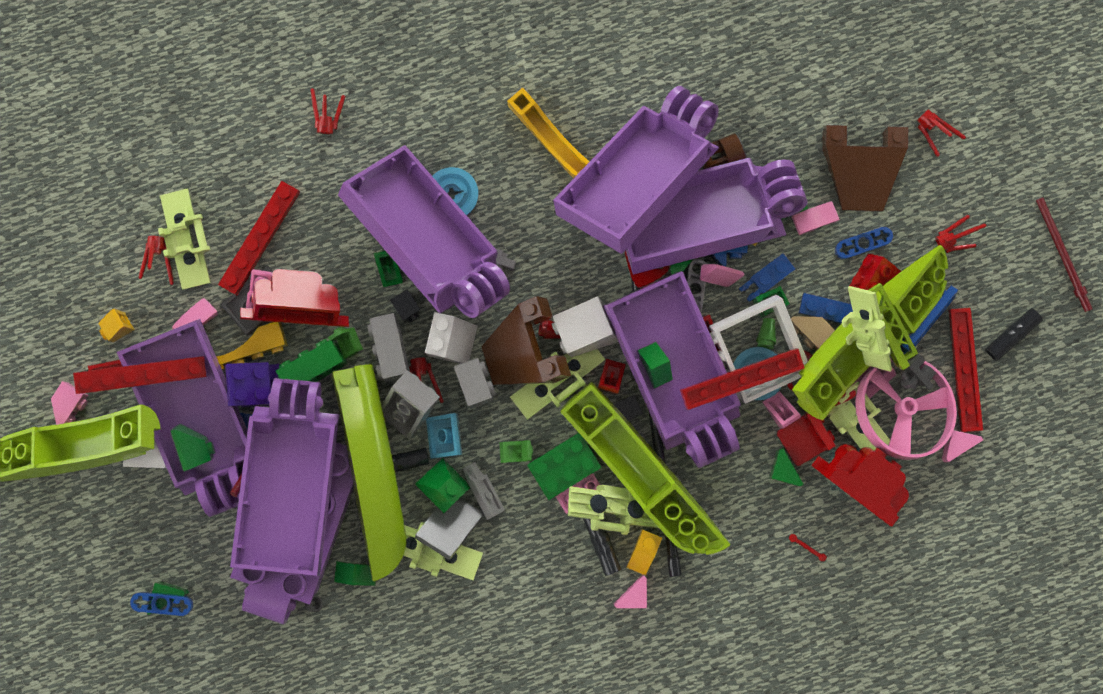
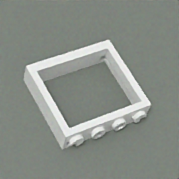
M774 295L709 326L711 338L714 345L717 344L718 354L722 363H725L727 373L736 369L720 331L769 308L774 310L789 349L798 348L804 366L808 362L781 297ZM801 370L737 392L736 395L738 399L746 404L801 378L799 374Z

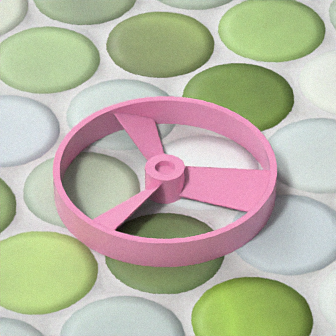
M926 361L919 368L922 369L924 365L930 366L936 372L933 379L940 389L920 398L906 397L901 399L879 369L875 367L867 371L858 386L856 414L860 427L867 439L876 448H879L893 458L914 460L933 454L947 443L953 433L957 416L954 394L941 372ZM869 380L896 401L894 409L898 416L889 446L878 437L867 417L865 393ZM946 408V425L938 443L926 453L910 454L912 415L917 411Z

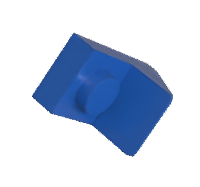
M748 245L711 254L710 256L718 265L726 267L727 255H730L731 259H742V255L745 256L747 254Z

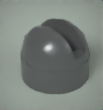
M314 595L311 602L315 601V606L305 603V609L309 612L320 611L323 606L320 596Z

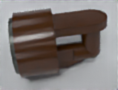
M734 133L712 142V144L719 147L713 155L721 153L722 157L714 161L710 157L704 164L703 169L746 159V151L740 137Z

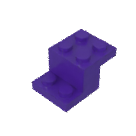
M268 362L226 364L228 407L269 406L268 396L271 393L274 379L279 378L276 370L280 369V364H269Z

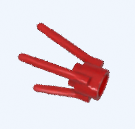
M312 88L310 91L317 133L333 134V129L337 130L345 95L341 96L333 121L332 117L327 116V96L323 95L322 116H320L319 120L315 90Z
M929 109L917 120L920 123L917 128L923 133L937 157L940 154L929 136L927 128L932 130L937 126L949 137L952 136L951 132H953L960 138L966 139L965 135Z
M966 215L947 229L938 232L939 236H936L935 240L938 246H943L946 253L975 248L976 244L954 245L957 244L956 239L986 227V224L973 227L956 235L949 233L970 218L969 215Z
M148 236L138 276L139 279L143 277L147 260V268L150 270L153 256L160 255L161 251L167 250L164 237ZM165 257L169 282L173 285L170 259Z
M424 357L411 359L410 373L415 374L421 381V376H425L427 371L436 394L440 396L439 401L443 403L444 400L432 372L431 363H427Z

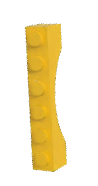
M523 87L507 101L511 111L573 179L590 162L559 132Z
M273 322L258 327L254 334L239 348L225 355L216 356L221 369L224 370L226 364L245 363L244 360L251 357L252 360L261 359L264 357V353L270 351L272 354L284 351L283 347L288 346L281 322Z

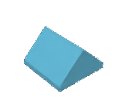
M452 413L428 417L426 423L430 459L462 455L458 414Z

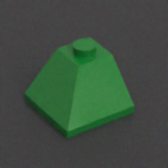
M183 424L176 425L170 431L183 471L213 459L215 448L213 442H209L208 437Z
M443 458L415 483L444 514L470 489L469 484Z

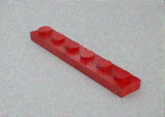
M283 181L280 182L218 283L220 287L236 296L239 294L251 271L255 268L299 196L300 191Z
M971 308L950 309L948 311L960 431H982L983 422Z
M795 348L680 389L686 409L690 410L802 370L805 367L799 349Z
M204 356L73 373L76 394L207 377Z

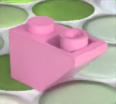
M64 381L61 382L51 398L56 425L75 422L77 412L79 410L82 411L88 402L86 400L88 397L86 393L76 394L75 386Z

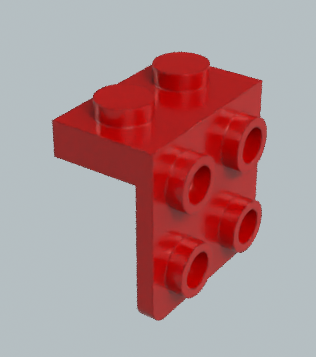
M868 253L849 286L869 290L879 283L884 286L898 275L901 270L885 257Z
M809 413L804 414L785 428L779 429L776 433L796 466H800L820 453L836 446L834 435L830 430L827 431L823 425L825 421L817 419Z

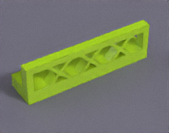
M879 283L868 291L880 292L882 296L879 303L880 314H882L883 309L889 310L891 313L888 322H886L885 318L882 319L885 322L884 333L886 340H889L888 347L891 350L890 357L894 365L904 370L910 366L907 360L918 354L885 289ZM892 326L898 327L900 330L897 339H895L891 331ZM901 343L908 345L910 349L908 353L903 354L900 348Z

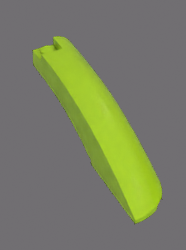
M941 245L919 258L883 286L908 334L914 333L936 306L945 290L947 281L944 278L945 269H948V261L945 250ZM878 291L876 296L879 305L882 296ZM883 309L882 314L886 322H888L891 313L889 310ZM852 323L847 327H843L841 324L805 364V368L799 372L802 378L792 389L798 397V405L817 419L824 420L845 392L870 367L865 365L862 350L856 344L857 340L853 341L851 345L846 343V337L853 331ZM892 326L891 331L895 339H897L900 330L898 327Z
M373 365L354 366V368L334 371L332 378L372 580L377 581L389 575L402 560L406 548V532Z
M593 382L589 383L578 394H575L562 407L560 412L590 444L640 504L644 512L677 547L688 553L709 555L720 552L731 545L669 467Z
M140 404L95 418L58 425L32 427L6 435L0 439V482L69 473L146 455V451L154 449V431L161 429L159 419L151 408Z

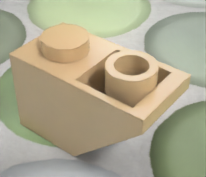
M793 316L790 318L796 333H799L804 338L803 343L811 350L813 348L818 350L835 331L823 317Z

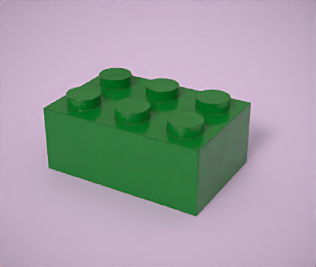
M324 339L315 345L317 348L311 351L307 349L297 355L298 358L294 361L287 360L279 365L280 369L276 370V373L280 379L317 382L346 366L347 362L337 344L332 340L327 341Z
M577 433L527 464L548 501L602 468L580 433Z

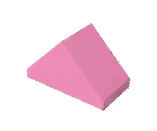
M780 391L763 401L764 406L780 429L785 428L801 417L799 412Z
M953 430L951 437L944 445L942 460L950 462L983 441L982 437Z
M642 574L614 603V606L616 608H647V578Z

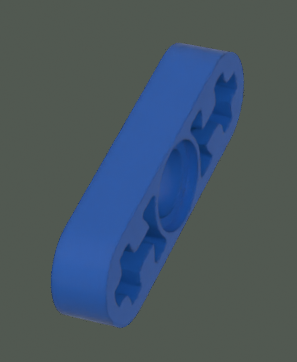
M880 227L842 240L836 245L835 254L840 259H848L886 246L892 241L893 233L887 227ZM880 231H882L883 234L887 233L888 237L885 239L886 242H884L883 239H879L875 241L877 245L874 246L873 238L878 237L881 234ZM860 238H866L869 241L868 248L863 249L858 245ZM854 240L855 249L853 248L847 251L848 255H845L844 252H840L842 244H844L845 247H848L853 245L851 241Z
M139 592L134 594L130 600L132 609L137 612L184 616L193 609V601L188 596ZM142 596V599L144 601L152 600L151 604H144L140 607V604L136 603V600L140 599ZM159 598L166 599V609L160 610L157 607L156 603ZM182 600H184V604L188 605V608L181 611V607H172L173 603L179 604L182 603Z

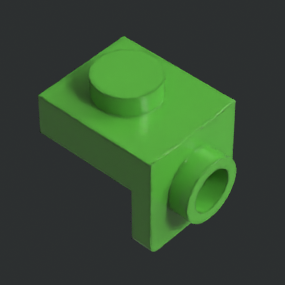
M339 327L333 331L334 334L328 337L329 340H337L344 359L350 358L363 350L354 327L347 329Z
M530 440L499 442L501 463L532 460L533 447Z

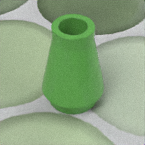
M763 319L756 339L757 347L769 350L774 349V345H776L774 319Z

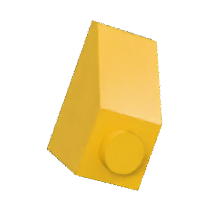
M117 309L110 310L98 323L101 327L99 330L101 336L111 342H115L135 330L125 312Z
M642 529L626 568L646 575L655 558L662 537Z

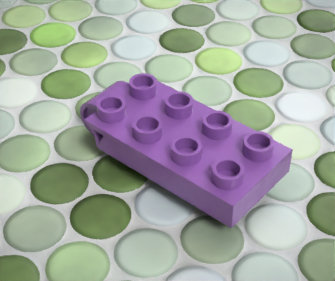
M676 86L667 95L659 114L646 106H642L553 200L556 215L622 254L718 150V146L704 139L716 122L719 111L718 105L710 101L704 102L701 96L697 94L691 95L688 89Z
M405 145L343 182L338 196L439 314L452 308L455 304L464 315L469 318H475L509 294L510 285L504 272L496 265L497 250Z
M750 158L697 171L626 249L632 273L637 274L785 236L786 232L781 219L800 212L806 207L808 202L794 163L783 159L760 167L755 166Z
M676 272L603 305L666 450L685 443L687 454L691 456L698 468L739 450L740 447L735 429L729 422L740 417L739 406L741 404L736 393L687 410L680 389L727 373L683 272ZM657 342L670 360L673 380L654 389L637 350Z
M195 320L118 351L117 354L122 366L204 356L207 377L135 386L132 389L139 405L151 408L159 419L161 429L154 431V440L175 488H179L184 495L196 491L198 501L209 517L237 507L239 494L237 497H234L230 494V491L243 471L248 430L238 407H228L226 379L201 320ZM183 424L208 437L209 442L212 441L215 448L213 459L183 471L170 431L176 425Z
M275 378L271 393L268 396L269 407L255 406L252 416L249 417L230 567L320 576L339 414L320 413V407L323 405L320 382Z
M336 442L320 576L233 568L230 578L249 584L244 591L243 611L284 625L291 611L296 608L295 600L311 604L314 595L318 592L354 490L346 445Z

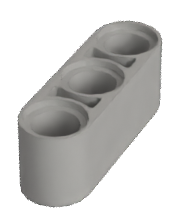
M696 259L688 267L686 281L689 287L697 285L700 288V293L697 295L693 294V297L701 313L706 282L700 280V274H695L692 266H701L706 264V262Z

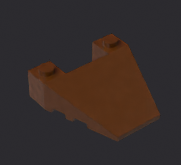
M825 126L823 129L822 150L842 210H884L908 149V127H887L883 131V147L847 146V126Z
M535 296L519 303L481 346L493 385L556 383L571 377L566 357L554 355L543 360L532 326L553 318L547 298Z

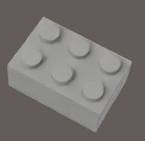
M394 313L370 318L371 325H367L369 336L375 342V345H372L374 357H376L377 361L379 360V365H376L378 377L384 380L387 385L396 383L407 370L410 372L399 320Z
M476 358L454 366L465 400L470 409L494 401L493 396L496 395L492 382H487L486 377L489 376L484 361L480 362Z
M407 370L391 387L382 404L384 419L410 439L425 423L440 396L432 388L422 383L415 374H411Z

